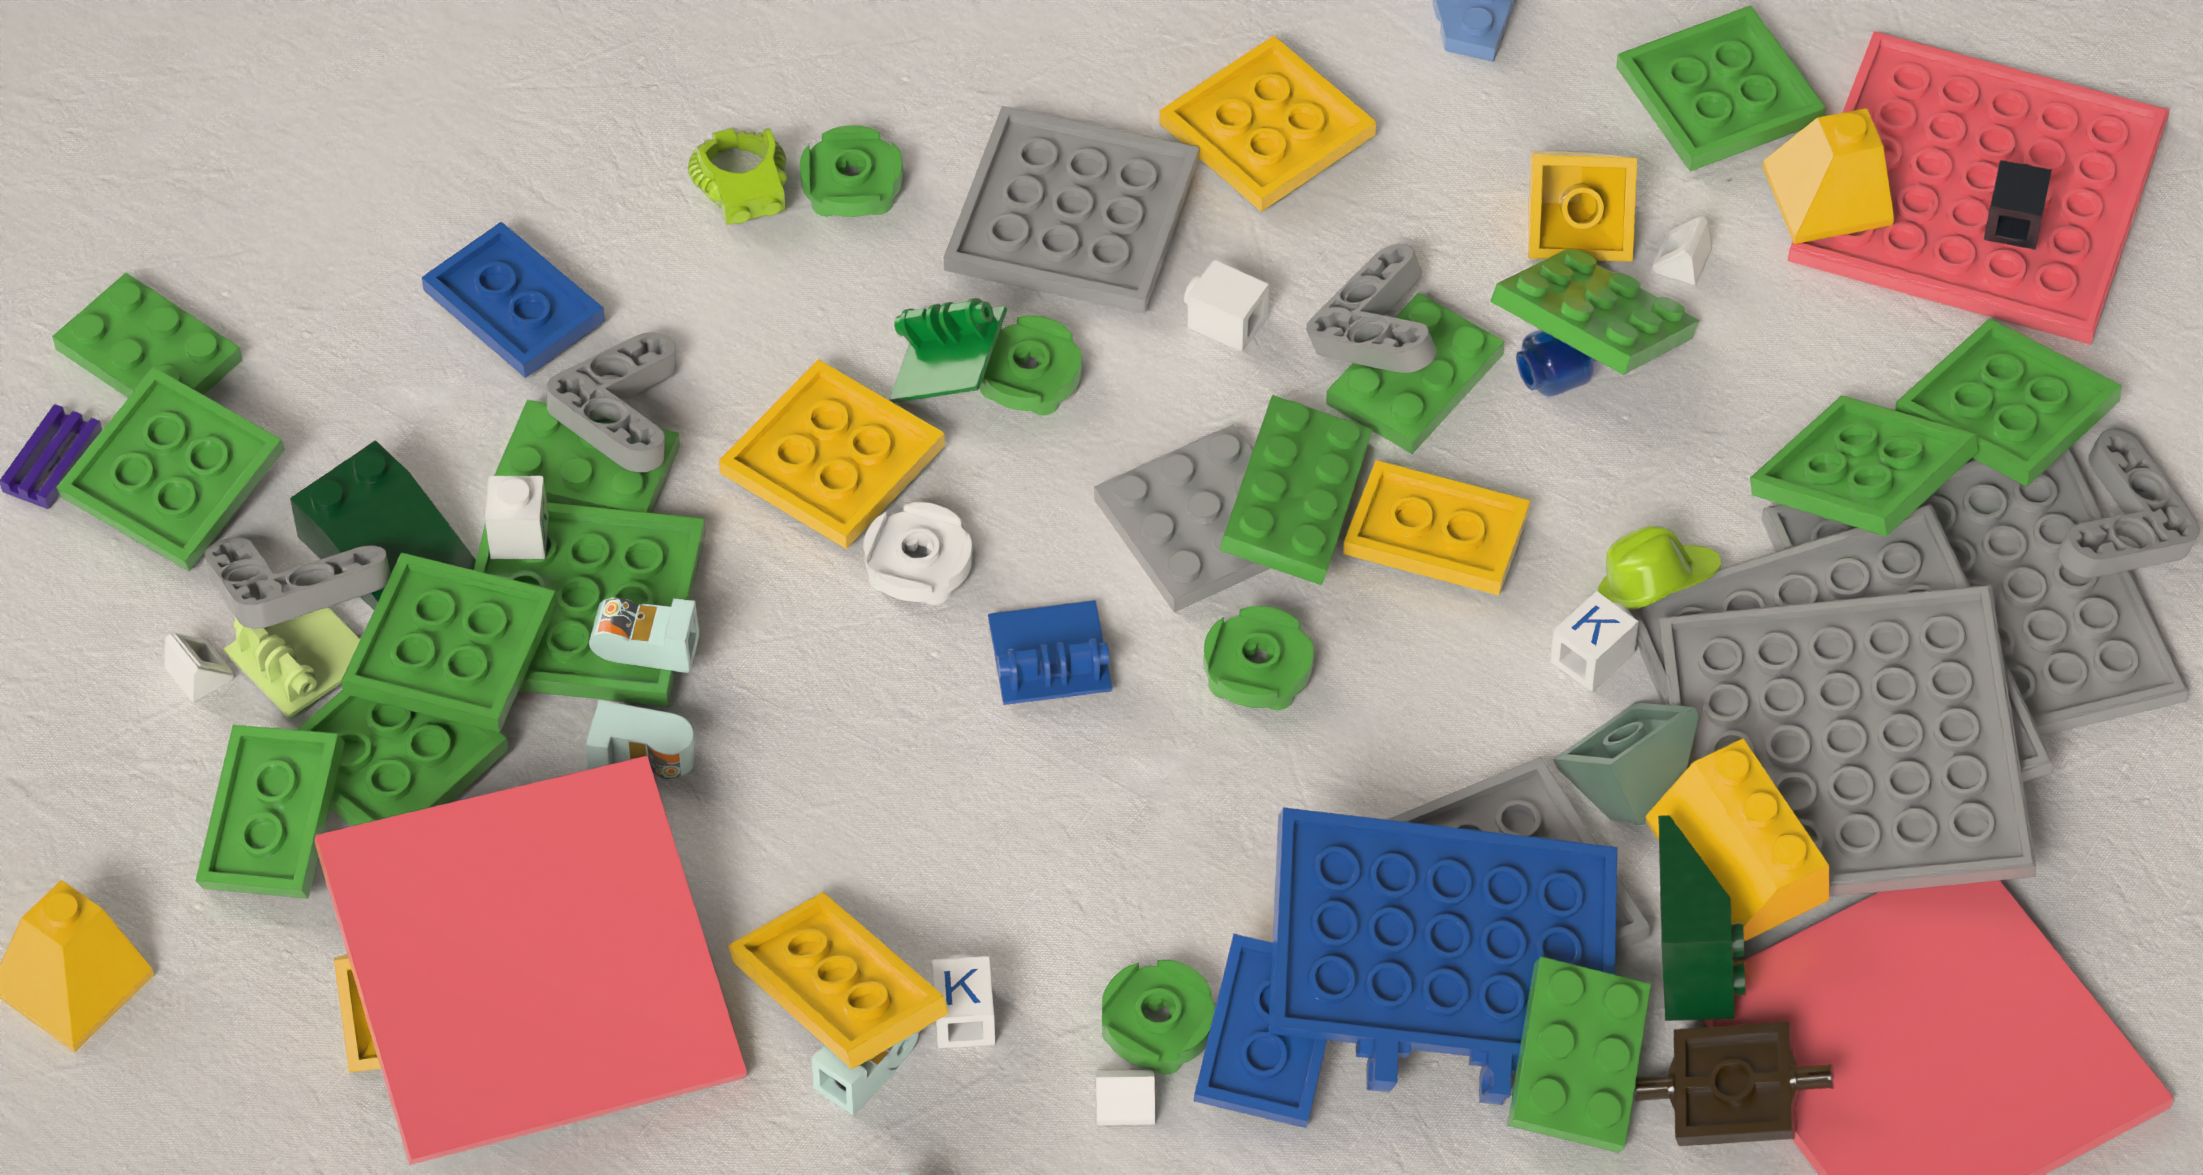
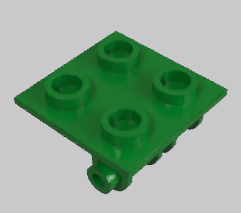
M971 298L964 302H946L942 305H930L927 310L925 308L903 310L901 315L895 318L894 327L899 336H904L908 340L909 346L889 401L896 403L979 390L1007 312L1006 306L992 307L989 302H983L980 298Z

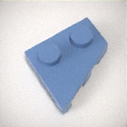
M1433 0L1436 19L1441 23L1440 34L1445 51L1494 62L1516 0Z

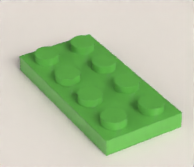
M1272 395L1219 550L1322 585L1373 429Z

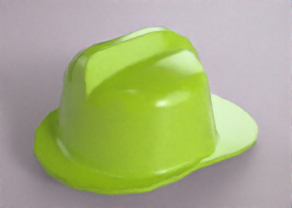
M1648 526L1620 537L1611 545L1606 554L1607 575L1600 583L1598 592L1611 602L1619 603L1628 610L1646 607L1674 592L1699 584L1713 577L1721 569L1722 559L1716 551L1707 547L1682 545L1675 533L1664 527Z

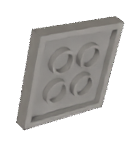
M1234 424L1094 486L1095 502L1174 613L1270 569L1264 565L1219 550L1253 451Z

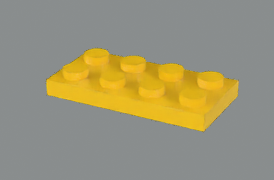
M824 892L728 945L733 963L850 1069H854L864 1062L873 1059L881 1052L949 1014L943 994Z

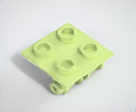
M327 607L265 628H246L236 619L233 625L236 630V640L224 647L223 650L290 719L341 684L342 677L358 646L360 638Z

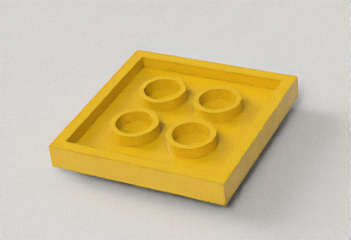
M1274 35L1159 110V124L1181 143L1199 147V159L1261 212L1376 135V121Z
M817 359L719 459L720 474L847 549L945 446L944 432Z

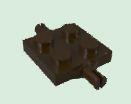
M1790 1022L1674 1029V1057L1669 1067L1668 1075L1636 1077L1634 1097L1636 1102L1670 1099L1675 1110V1139L1679 1146L1795 1139V1105L1799 1097V1091L1834 1089V1070L1832 1064L1797 1066L1793 1056V1030Z

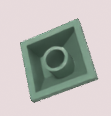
M1636 702L1555 757L1553 761L1557 769L1610 820L1634 822L1636 825L1646 824L1645 816L1687 770L1699 715L1695 707Z

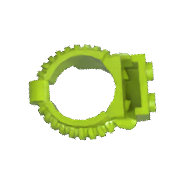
M732 127L713 132L712 140L707 139L703 144L696 146L697 149L693 151L689 159L688 174L697 188L701 189L711 201L717 202L719 208L722 207V217L726 225L742 224L749 219L765 215L772 216L786 210L783 185L787 180V175L784 172L786 155L781 145L775 140L770 128L764 129L763 134L758 133L756 135V132L753 131L746 133V131L736 133ZM736 147L742 151L752 152L763 159L755 168L742 173H733L719 169L711 162L719 155L718 152Z

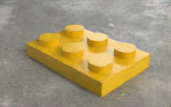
M1375 460L1345 537L1343 554L1500 596L1529 516L1531 500Z

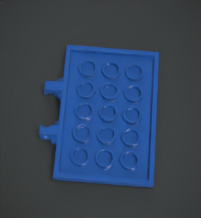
M1283 807L1278 815L1268 1034L1355 1043L1356 1057L1368 1058L1366 1064V1090L1388 1093L1397 1084L1398 1057L1407 1058L1411 1050L1469 1056V1065L1482 1066L1479 1076V1103L1503 1105L1506 1097L1511 1096V1074L1516 1075L1534 963L1539 957L1615 975L1617 847Z

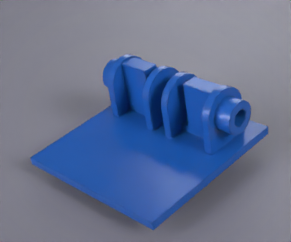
M1096 600L988 614L1003 705L1112 691L1108 664H1110L1108 644L1103 642Z

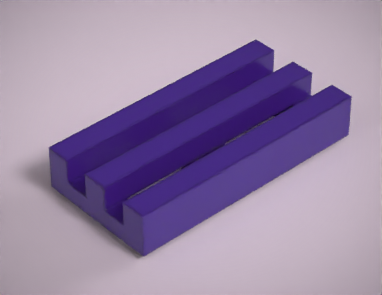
M54 404L1 477L0 486L2 492L49 510L59 495L56 487L102 431L101 422L94 418H90L88 422L83 421L82 414L75 411L67 415L62 406ZM73 434H79L39 491L34 490L47 471L50 472L60 459L59 454Z

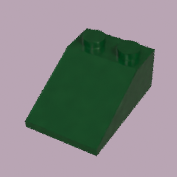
M376 440L290 498L297 537L320 559L358 547L378 546L386 551L391 573L401 553L474 570L476 559L411 473ZM384 588L360 596V598L374 610Z
M1658 816L1661 948L1665 1021L1735 1019L1734 996L1746 995L1744 961H1733V957H1744L1743 922H1731V899L1671 816Z

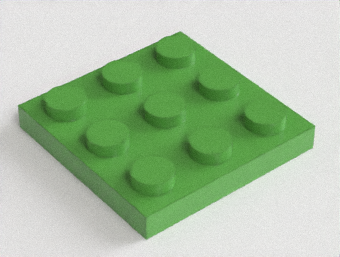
M1751 5L1617 55L1616 68L1689 171L1800 131L1817 117L1825 116L1826 107Z
M1566 249L1498 282L1490 300L1495 305L1622 375L1692 339L1700 321L1684 312L1685 308L1677 301L1652 295L1641 289L1640 283L1633 277L1621 273H1612L1597 265V261L1592 255L1576 249Z
M1989 318L1898 399L1895 411L1976 434L1978 452L1972 458L2028 487L2120 402L2122 385Z
M153 367L56 488L60 497L185 570L190 571L284 452L285 448L279 437Z
M1841 395L1750 477L1751 491L1753 496L1778 503L1782 506L1792 507L1828 520H1834L1887 537L1978 452L1976 434Z
M401 553L342 677L343 694L500 733L557 606L556 590Z
M343 690L297 729L338 733L345 742L329 809L351 826L451 803L509 751L507 737L501 733L343 694Z

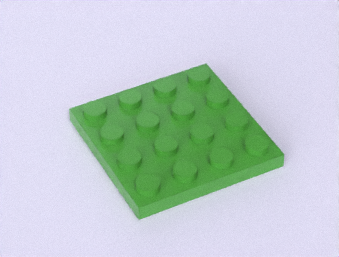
M547 502L549 520L545 559H491L485 524L474 571L556 590L557 606L519 691L668 706L676 671L605 660L591 650L589 641L599 604L605 599L623 598L638 605L650 604L667 607L672 606L673 598L691 600L706 532L704 518Z

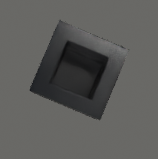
M2000 160L1984 240L2036 249L2051 169Z

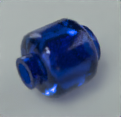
M1541 329L1527 334L1523 339L1521 351H1518L1516 354L1517 368L1524 384L1532 391L1537 389L1546 397L1559 395L1590 382L1594 373L1593 362L1597 361Z

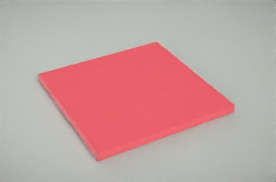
M1874 31L1843 112L1868 109L1884 147L1894 214L1893 225L1794 244L1792 241L1788 261L2091 345L2170 110ZM2000 160L2052 170L2035 250L1984 240Z
M648 756L316 835L315 846L409 1165L745 1078L747 1070Z
M2000 880L1878 892L1743 960L1745 964L1746 995L1734 996L1735 1019L1703 1020L1707 1027L1790 1022L1793 1030V1056L1797 1066L1833 1065L1834 1089L1800 1090L1795 1105V1139L1792 1140L1818 1175H2045L2170 1109L2174 1099Z

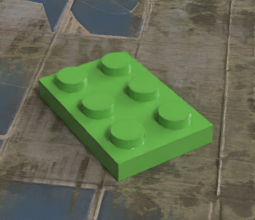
M124 273L52 336L57 351L127 398H129L153 367L204 395L243 361L239 346L128 273Z
M1419 292L1395 318L1419 322L1427 326L1437 349L1434 360L1425 368L1411 373H1398L1352 363L1326 393L1327 405L1361 425L1373 429V432L1411 454L1420 447L1503 356L1505 342Z
M527 399L494 476H543L548 503L653 513L680 447L679 433L661 429L665 436L664 461L661 466L648 472L629 471L553 418L547 411L546 403ZM597 420V421H594V422H596V423H602V424H610V423H615L616 421H612V420Z
M233 724L195 880L202 889L309 899L318 860V852L314 841L316 835L324 833L345 743L338 733Z
M1540 956L1534 963L1507 1126L1620 1153L1626 1145L1651 984Z

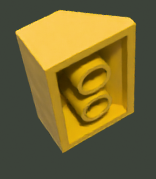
M1744 738L1694 761L1645 816L1646 823L1658 842V816H1671L1731 899V922H1743L1744 942L1829 901V864Z

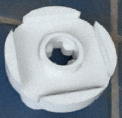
M926 502L904 504L903 512L894 513L888 518L887 512H885L872 522L864 538V562L868 572L869 583L875 590L900 600L911 602L924 601L930 605L942 604L949 600L952 591L964 582L972 566V540L970 534H967L961 527V519L954 512L937 504ZM918 545L927 547L928 556L912 558L904 552L915 551Z

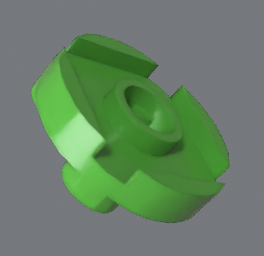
M864 126L836 127L821 134L822 141L815 144L811 150L810 144L804 149L800 158L801 187L804 194L811 201V206L815 213L825 217L833 215L859 217L869 214L882 215L893 207L894 197L899 193L903 183L902 156L899 148L893 142L891 147L887 142L880 139V132ZM850 166L857 167V171L860 173L855 176L843 175L846 173L847 167Z
M1031 315L1017 317V324L1008 325L999 331L980 385V392L985 398L994 400L996 403L1010 409L1032 411L1038 415L1051 414L1059 408L1061 401L1067 399L1075 391L1082 375L1080 347L1078 348L1073 342L1072 333L1055 320ZM1029 358L1038 359V367L1032 369H1025L1016 364L1017 362L1026 363Z
M1267 606L1240 609L1239 616L1230 618L1226 622H1224L1223 617L1215 622L1205 638L1203 664L1208 677L1209 689L1215 696L1227 699L1241 706L1251 708L1268 707L1272 710L1286 709L1292 705L1294 696L1306 687L1311 678L1314 647L1310 636L1307 638L1306 634L1300 630V622L1291 614ZM1257 650L1266 651V657L1269 661L1256 664L1250 662L1244 656H1254Z
M1157 960V966H1145L1140 969L1139 963L1127 966L1110 980L1102 996V1036L1104 1041L1110 1045L1115 1053L1132 1064L1152 1068L1160 1074L1177 1072L1183 1063L1196 1058L1206 1048L1215 1011V1004L1211 998V989L1201 974L1177 961ZM1162 1006L1169 1008V1020L1164 1022L1148 1020V1014L1145 1012L1148 1008L1153 1011H1158Z

